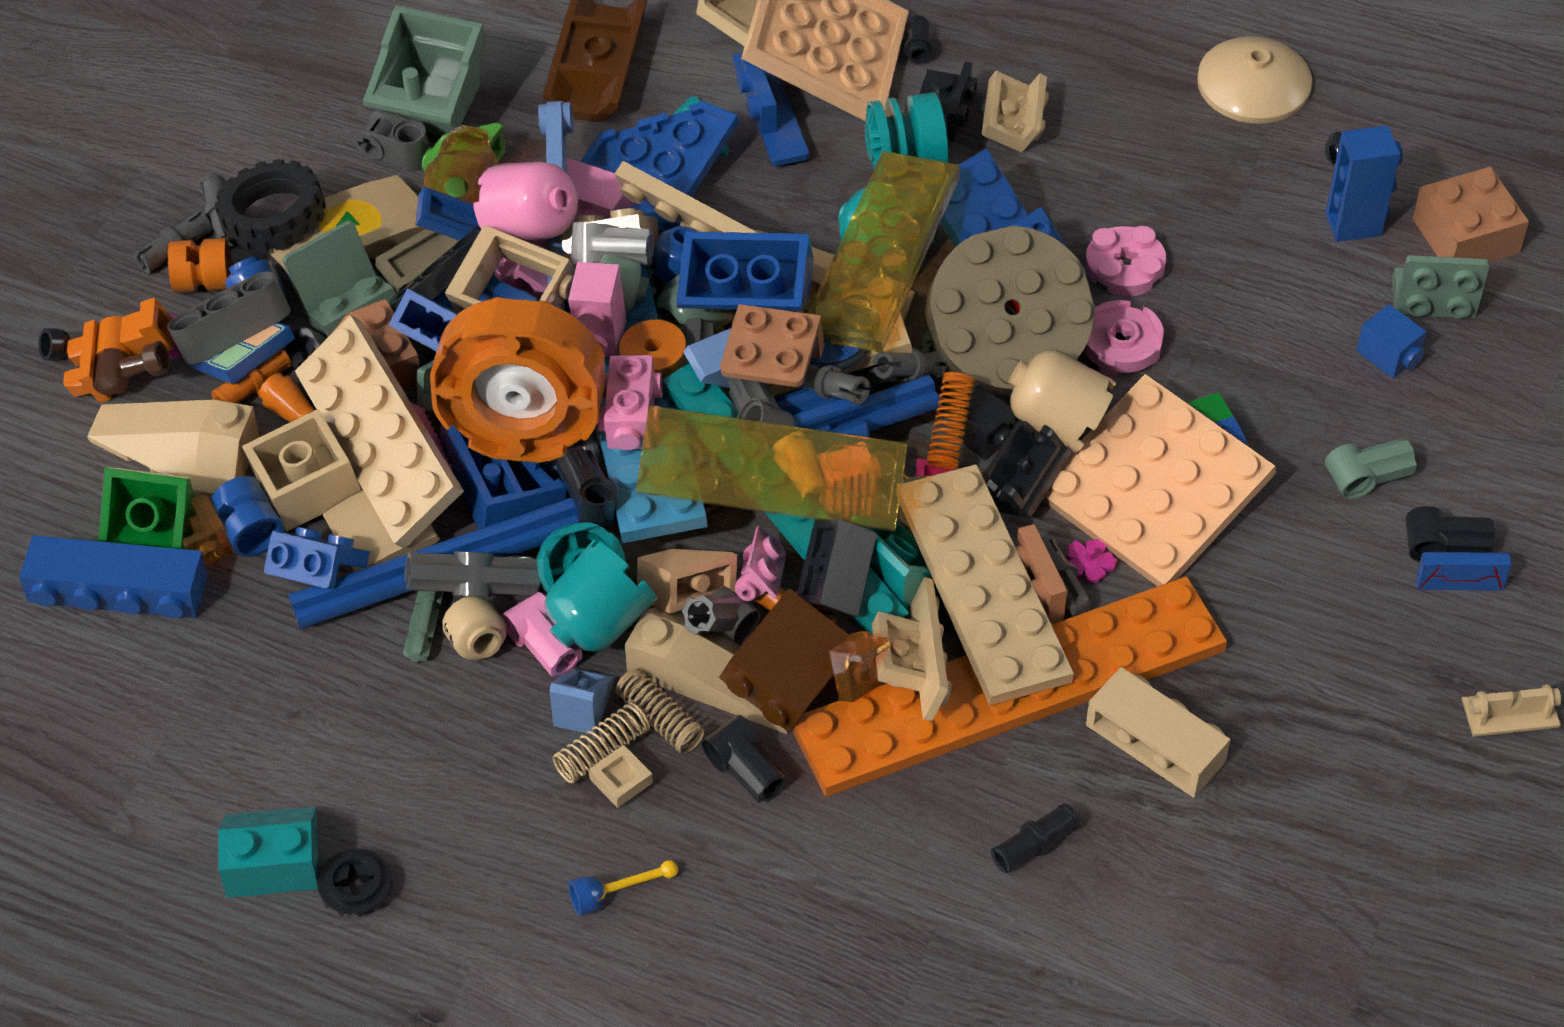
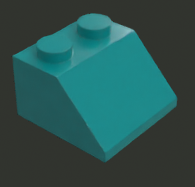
M316 806L227 814L224 816L218 830V871L226 898L318 889Z

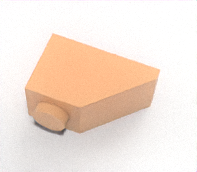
M668 549L637 558V585L644 580L657 596V600L652 606L669 614L681 611L688 598L711 595L722 586H726L735 592L737 554L733 552Z

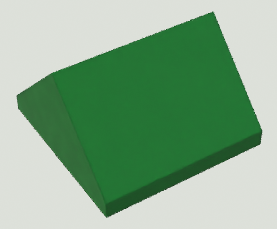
M105 467L98 541L187 550L199 516L190 478Z

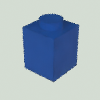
M1388 304L1362 325L1356 351L1394 379L1406 368L1411 370L1421 361L1425 352L1422 348L1427 331Z

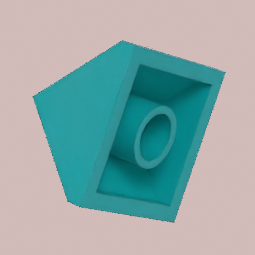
M853 516L849 523L877 533L870 567L906 610L909 609L923 578L933 579L914 535L899 521Z

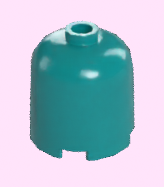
M593 540L546 594L544 604L546 614L554 623V626L549 631L566 648H569L574 643L587 651L603 650L614 643L657 600V596L644 580L636 585L624 573L629 565L602 542L597 543Z

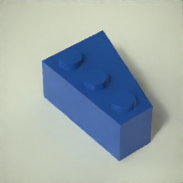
M441 424L439 440L440 445L443 446L442 451L446 452L445 457L449 458L448 463L452 464L451 471L464 490L462 493L463 499L478 529L565 500L566 486L559 479L554 481L540 468L541 462L500 460L485 456L468 447L470 439L452 425L446 430Z

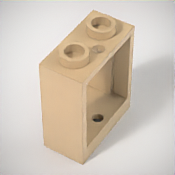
M484 225L445 292L452 307L459 313L481 302L478 299L502 257L552 277L539 301H547L553 306L561 308L565 299H569L575 270L570 259Z

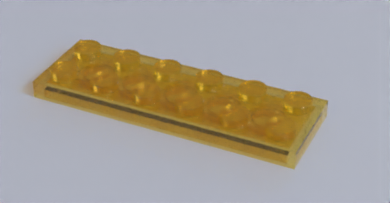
M882 152L808 311V314L821 315L824 341L880 353L883 352L960 178L959 165L892 152Z
M649 406L636 493L815 520L841 519L857 526L895 531L908 443Z

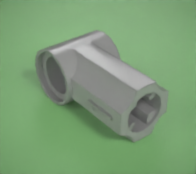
M573 222L571 263L600 262L604 255L611 254L638 261L641 265H651L654 254L653 230L629 227L614 228L609 227V224Z

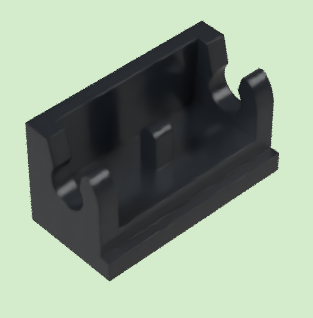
M1019 419L982 477L999 512L1031 518L1072 454L1071 449L1065 446L1057 434L1044 424L1039 433L1027 421Z
M841 519L814 520L797 595L820 612L830 615H836L837 612L849 617H858L877 533Z

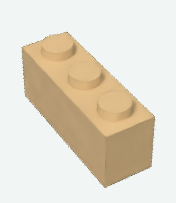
M1122 667L1089 701L1086 726L1193 798L1200 793L1226 763L1231 739L1225 736L1219 727L1212 723L1204 722L1190 713L1181 702L1169 699L1154 689L1145 678L1133 675Z

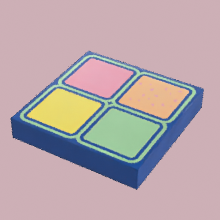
M276 323L204 362L194 365L188 364V366L227 383L235 384L292 342L294 336L289 326Z

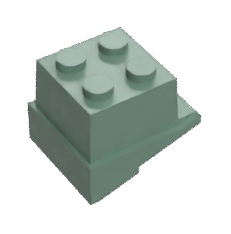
M396 5L381 42L382 48L363 98V106L390 111L409 119L418 120L424 124L428 133L443 136L457 132L480 87L479 63L486 51L483 24Z

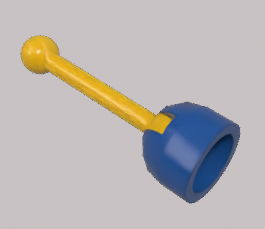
M667 860L662 863L660 868L605 885L591 876L580 877L568 882L569 895L575 912L578 916H583L599 909L603 905L607 893L662 876L669 879L674 878L678 874L679 868L676 862Z

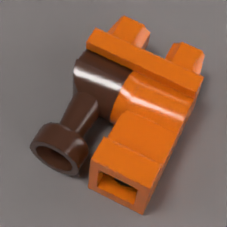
M154 297L140 302V311L123 317H106L99 324L95 319L84 322L83 336L68 340L67 343L69 359L79 368L64 372V386L74 397L91 393L99 403L109 401L113 394H123L129 385V378L145 371L152 376H159L170 372L171 359L168 351L173 350L174 340L168 331L167 325L173 318Z

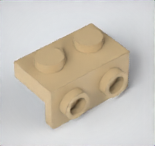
M995 71L988 82L982 135L1021 153L1032 140L1037 141L1041 137L1046 123L1042 117L1043 109L1049 97V93L1046 92L1047 76L1039 73L1034 81L1027 85Z

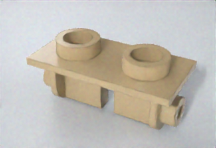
M1549 684L1542 685L1538 689L1485 694L1484 691L1477 692L1476 696L1462 697L1473 737L1559 728L1561 726L1555 706H1560L1561 694L1558 688H1551Z

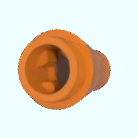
M276 373L270 376L259 390L258 396L262 399L263 407L289 422L315 411L291 376Z

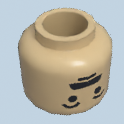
M468 596L453 603L446 611L443 618V632L460 656L467 660L477 661L488 658L499 650L506 637V624L490 601L482 596Z

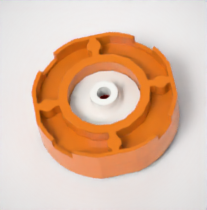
M502 297L485 300L457 314L442 333L430 372L432 408L446 430L452 425L470 439L468 447L480 454L500 460L536 463L554 460L562 457L566 453L567 447L580 439L586 441L596 427L605 391L604 353L595 336L583 323L547 301L506 299Z

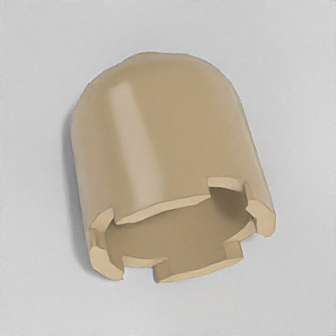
M1054 350L1042 351L1036 354L1028 364L1020 361L1008 383L1014 386L1010 398L1011 409L1014 415L1022 421H1027L1039 433L1044 424L1047 425L1074 454L1084 446V442L1079 440V437L1086 427L1092 430L1097 428L1113 397V394L1109 393L1108 390L1113 389L1116 385V382Z

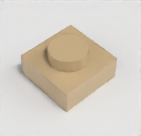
M622 745L589 769V779L617 808L653 783L652 773L625 745Z

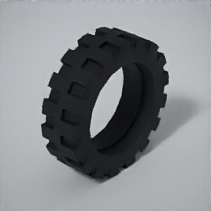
M284 159L273 160V163L266 164L265 161L256 163V167L249 170L246 167L237 172V177H230L224 183V190L220 189L216 196L218 202H215V210L224 235L228 237L232 245L236 246L239 244L240 248L245 251L256 249L257 252H268L270 248H275L277 251L287 248L286 244L294 242V244L304 240L303 236L305 234H312L318 228L317 222H322L325 216L323 209H326V202L316 174H313L309 166L305 165L302 167L300 162L291 160L290 163H285ZM280 193L296 194L299 196L296 202L289 208L273 216L263 218L243 216V213L250 205L266 196Z

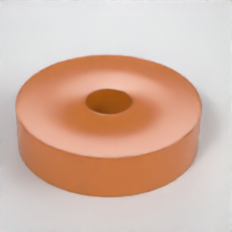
M664 320L639 322L626 330L619 342L620 355H652L655 373H662V380L682 368L687 359L683 353L687 348L683 332L676 325Z

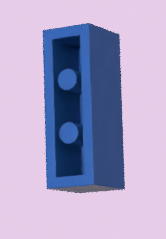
M1389 125L1342 131L1325 211L1336 242L1382 236L1385 219L1390 217L1391 193L1395 192L1397 188V167L1403 162L1401 143L1394 140Z

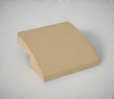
M363 490L323 513L334 535L355 539L353 547L370 551L367 568L408 554V552L432 546L441 540L432 524H430L406 548L394 544ZM351 566L354 572L365 569L363 567Z

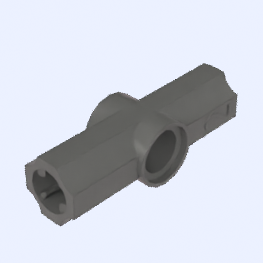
M454 551V554L408 552L405 562L404 579L406 589L413 591L452 592V595L491 597V594L534 595L538 592L540 586L537 561L532 559V557H493V553Z

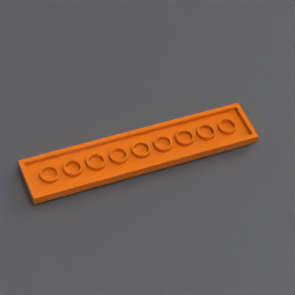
M1186 576L1052 624V628L1074 673L1072 683L989 706L967 655L947 662L946 677L947 681L951 682V694L946 706L939 707L933 721L925 720L922 717L919 691L884 684L803 713L791 730L825 797L1086 703L1091 700L1120 667L1133 675H1139L1149 680L1223 653L1226 650L1227 641Z

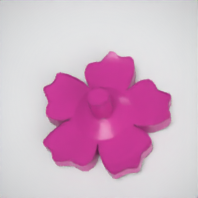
M1098 538L1094 541L1088 540L1085 546L1077 540L1072 544H1068L1067 559L1069 563L1077 567V579L1082 578L1085 574L1087 583H1099L1100 580L1105 578L1106 573L1115 570V565L1117 564V559L1113 557L1111 552H1105L1106 545Z

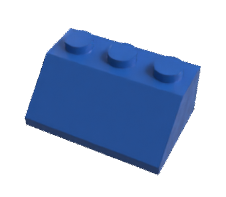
M685 231L676 301L677 308L737 309L738 305L742 304L785 311H802L811 295L814 265L809 234Z

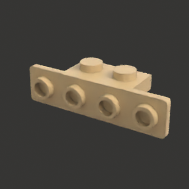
M924 577L910 604V619L878 611L872 623L878 681L894 687H904L919 691L922 717L925 720L933 721L939 707H945L949 701L951 682L947 681L946 677L947 653L943 652L942 647L944 628L939 623L938 618L940 599L938 596H935L933 579Z

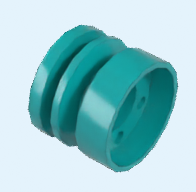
M935 92L907 96L905 114L901 113L895 98L886 99L885 112L880 100L867 102L866 123L864 127L867 154L878 182L890 181L892 168L897 179H905L908 171V160L912 161L918 176L946 172L948 167L946 126L942 107Z

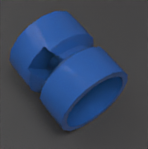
M242 476L231 479L218 487L211 497V509L220 526L224 528L225 535L234 552L239 556L253 557L268 552L272 531L283 533L285 531L278 513L270 504L269 497L260 481L255 477Z

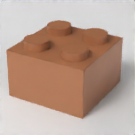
M1491 166L1420 187L1413 215V221L1437 257L1487 259L1489 262L1519 254L1529 223Z

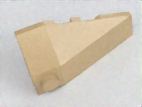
M212 399L101 405L87 437L89 442L126 461L135 460L150 468L151 473L188 477L191 480L194 495L211 498L222 484L245 475L249 461L242 446L260 436L253 406Z
M654 607L642 614L625 643L627 672L633 668H640L647 675L646 678H651L652 683H656L660 687L734 715H742L747 720L784 734L788 733L781 726L770 723L763 716L762 712L748 700L734 695L728 689L726 683L719 679L724 668L741 646L725 634H693L684 626L685 617L682 611L669 614Z

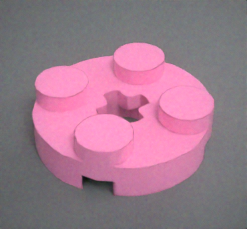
M1119 226L1096 230L1086 251L1085 269L1089 279L1095 285L1099 281L1102 285L1108 287V293L1117 296H1138L1150 291L1153 283L1158 281V279L1159 281L1162 279L1166 264L1165 250L1162 244L1155 238L1154 230L1147 226H1138L1136 228ZM1119 258L1132 259L1131 264L1124 265L1123 261L1119 260Z
M1124 300L1109 301L1095 307L1093 327L1084 352L1093 363L1098 365L1101 373L1108 376H1116L1120 373L1140 371L1158 362L1164 329L1160 319L1152 310L1143 306V311L1138 308L1130 307L1131 302ZM1121 332L1124 337L1131 336L1129 340H1118L1115 338V335Z

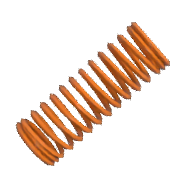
M946 372L942 378L944 386L941 387V391L943 393L939 394L941 400L937 403L940 406L936 409L938 415L935 416L937 422L933 424L936 429L932 430L934 436L930 439L933 443L929 445L931 451L927 453L926 461L936 467L956 469L959 467V461L955 458H959L961 455L950 450L959 451L962 449L960 445L952 443L964 442L963 439L955 436L965 435L963 431L957 429H965L967 427L960 422L968 421L967 417L962 415H967L970 412L960 407L967 408L971 406L970 403L962 400L972 399L970 395L965 393H972L974 391L970 387L975 385L974 382L976 380L964 373ZM944 388H949L958 392H947L944 390ZM947 395L956 399H945L942 396ZM946 402L954 406H943L941 403ZM943 409H944V410H946V411H949V412H952V413H956V414L942 413V412H940L939 410H943ZM938 417H945L954 421L940 420ZM937 424H943L952 428H940ZM936 431H941V432H943V433L950 434V435H955V436L938 435V434H936L935 432H936ZM939 438L952 443L936 442L934 439ZM937 445L950 450L935 449L932 446Z

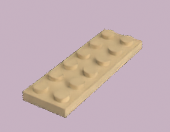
M350 315L295 370V373L349 459L359 484L393 543L406 548L464 490L362 321Z
M977 464L897 485L896 497L989 706L1072 683L1074 675L1072 668Z

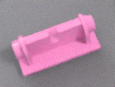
M760 525L755 529L752 544L747 546L743 552L742 576L735 585L736 594L745 601L754 600L766 591L773 599L778 597L787 556L782 543L775 536L768 535Z

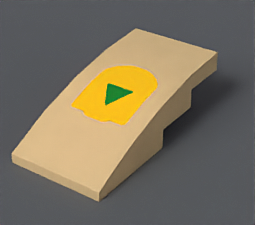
M398 175L363 183L324 198L326 202V209H323L325 213L322 222H317L318 228L312 234H305L303 236L304 240L294 244V242L286 244L287 248L277 251L275 248H270L268 252L286 271L282 262L283 256L349 220L355 224L369 260L375 259L394 246L425 230V228L415 225L418 196Z

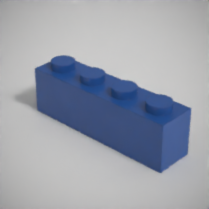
M32 535L19 578L27 602L36 603L41 606L64 605L78 607L83 610L106 609L126 614L148 613L163 615L168 618H196L208 574L202 551Z

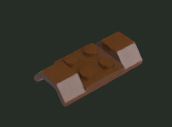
M570 0L544 88L543 100L545 102H571L573 119L601 123L619 108L624 87L627 86L641 34L640 28L647 0H634L626 8L599 5L593 0Z

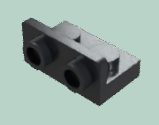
M965 61L961 75L927 69L919 94L931 92L937 94L943 111L948 141L954 142L958 127H965L969 112V105L966 102L967 100L973 101L975 98L978 78L972 77L973 63Z

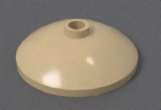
M1258 36L1238 37L1213 47L1203 57L1197 77L1200 93L1213 109L1231 119L1254 124L1273 123L1296 114L1308 101L1312 88L1311 71L1305 60L1296 51L1276 40Z

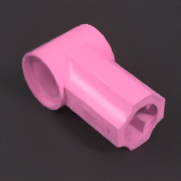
M537 592L502 613L501 617L506 624L507 634L517 646L522 647L525 645L552 677L556 675L562 676L575 667L582 659V649L574 643L569 648H566L550 633L549 630L554 626V623L546 614L544 605L546 597L542 593Z

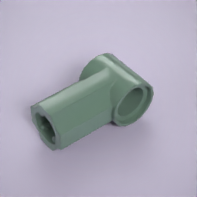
M1402 438L1361 450L1356 444H1345L1331 451L1325 459L1327 470L1341 495L1347 500L1364 497L1375 488L1376 484L1415 474L1417 467L1413 447L1408 440L1404 441Z

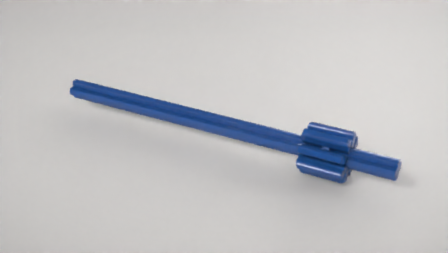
M930 375L868 395L862 404H854L851 401L836 397L824 399L819 397L815 391L807 389L775 399L780 409L789 412L793 416L794 429L792 433L803 432L806 439H811L816 455L860 442L865 443L871 455L872 448L867 440L870 437L869 432L940 407L937 404L940 398L935 391V384ZM712 449L692 456L700 491L735 479ZM568 498L414 552L454 554V551L493 553V557L513 556L541 546L550 533L568 523H578V510L572 498ZM407 554L336 578L333 589L312 586L289 594L288 597L299 628L302 629L412 591L406 589L404 579Z

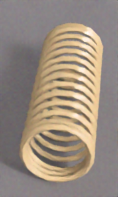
M633 668L626 672L616 685V694L623 698L625 703L634 702L635 704L645 695L641 703L638 704L641 709L651 699L646 708L642 709L646 717H649L650 726L654 727L656 732H660V735L665 737V740L670 742V745L675 747L680 754L693 750L703 738L704 727L698 722H694L693 717H688V712H683V708L678 707V703L673 702L671 697H667L666 692L662 693V688H657V684L652 683L651 678H646L647 675L640 668ZM639 673L629 681V683L626 685L624 689V692L621 693V689L625 682L634 674ZM636 680V682L632 685V687L629 688V686L633 683V681ZM649 681V684L643 687L645 682ZM653 685L654 689L649 691L650 687ZM659 690L660 693L653 697L655 692ZM639 691L636 698L631 700V697ZM664 695L665 698L662 699L659 703H657L661 696ZM667 700H669L670 703L667 704V705L659 712V714L657 715V717H656L655 719H652L653 715L656 714V713L664 706V704L666 703ZM657 703L652 712L647 714V711ZM675 705V708L665 716L663 721L657 724L658 720L670 710L671 706ZM677 710H680L681 712L672 719ZM682 715H686L685 719L678 723ZM670 719H672L668 726L662 729L663 725L666 724ZM690 719L691 723L688 724L685 728H683L687 720ZM677 724L673 732L668 734L669 729ZM683 728L678 737L673 739L674 735ZM698 731V734L695 737V739L689 745L681 749V746L689 742Z
M628 702V704L623 706V709L617 710V714L612 713L611 717L606 718L604 722H600L598 727L594 726L592 731H587L586 736L581 735L579 740L575 739L573 744H568L567 749L562 748L561 752L553 755L554 765L560 775L567 782L574 784L580 779V775H586V770L589 771L592 765H596L598 761L600 762L622 745H629L630 740L635 741L636 735L642 736V733L649 731L650 724L645 713L635 703ZM631 709L638 715L643 726L634 717ZM620 712H623L624 718L619 715ZM621 720L627 725L633 737L626 731ZM616 726L622 731L627 742L619 734L618 730L616 729ZM609 729H610V730L613 732V734L616 736V738L618 739L620 745L614 740V738L612 737V735H611ZM589 734H592L593 740L588 737ZM603 734H604V735L608 738V740L611 742V744H612L614 750L609 746V744H608L607 741L605 740ZM583 738L586 739L587 744L582 741ZM597 739L603 744L607 753H605V751L601 748ZM591 743H592L593 746L597 749V751L599 752L601 758L596 754V752L594 751V749H593L592 746H591ZM570 747H573L574 753L569 750ZM585 748H586V749L589 751V753L592 755V757H593L595 763H594V762L591 760V758L588 756V754H587ZM579 753L584 757L588 766L583 762ZM573 758L578 762L582 771L575 764Z

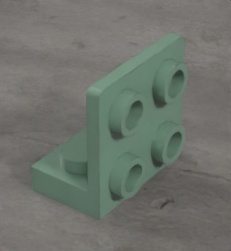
M349 220L286 254L282 258V262L310 325L327 338L347 313L384 299L390 305V300L396 295L394 288L375 274L356 226Z
M1407 256L1404 268H1394L1392 276L1394 308L1404 315L1476 318L1489 271V261L1487 259Z

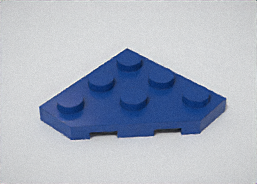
M702 101L689 105L690 110L671 116L663 113L636 121L638 126L615 132L613 128L600 132L580 162L615 173L622 161L684 194L693 197L739 125L738 116Z

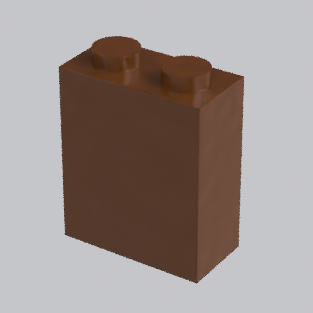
M788 589L730 659L719 679L726 683L728 689L734 695L745 698L757 707L770 723L781 726L789 732L859 642L791 589Z

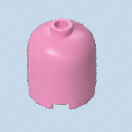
M544 162L498 164L488 168L478 180V185L482 186L479 192V202L474 203V211L481 229L484 225H487L526 242L548 240L563 234L573 223L578 210V195L575 184L566 171L556 164Z

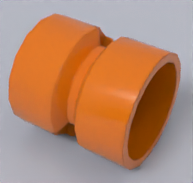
M227 238L204 239L200 246H197L193 240L169 242L168 269L173 293L196 292L200 285H204L207 291L227 289L225 281L231 274L229 268L232 266L230 246Z

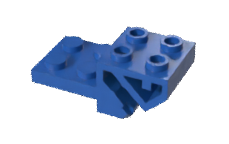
M988 149L974 155L920 188L927 202L931 203L930 207L955 247L972 235L1009 226H1021L1041 231L1065 245L1042 207L1030 214L1026 212ZM1005 308L1009 315H1014L1010 309Z

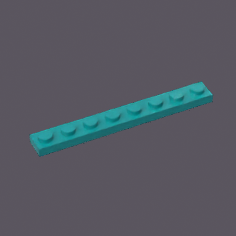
M690 363L663 379V392L805 561L814 520H827L830 518L812 497L808 499L803 498L798 488L773 460L775 453L767 444L740 433L737 427L739 412L717 385L700 382ZM869 566L858 617L852 618L869 639L874 642L872 623L878 611L902 618H907L909 612Z

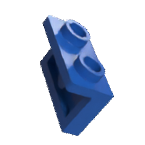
M296 527L295 534L272 531L264 572L309 585L333 589L339 564L367 568L370 551L353 547L355 539L329 534L328 541L321 540L322 531Z

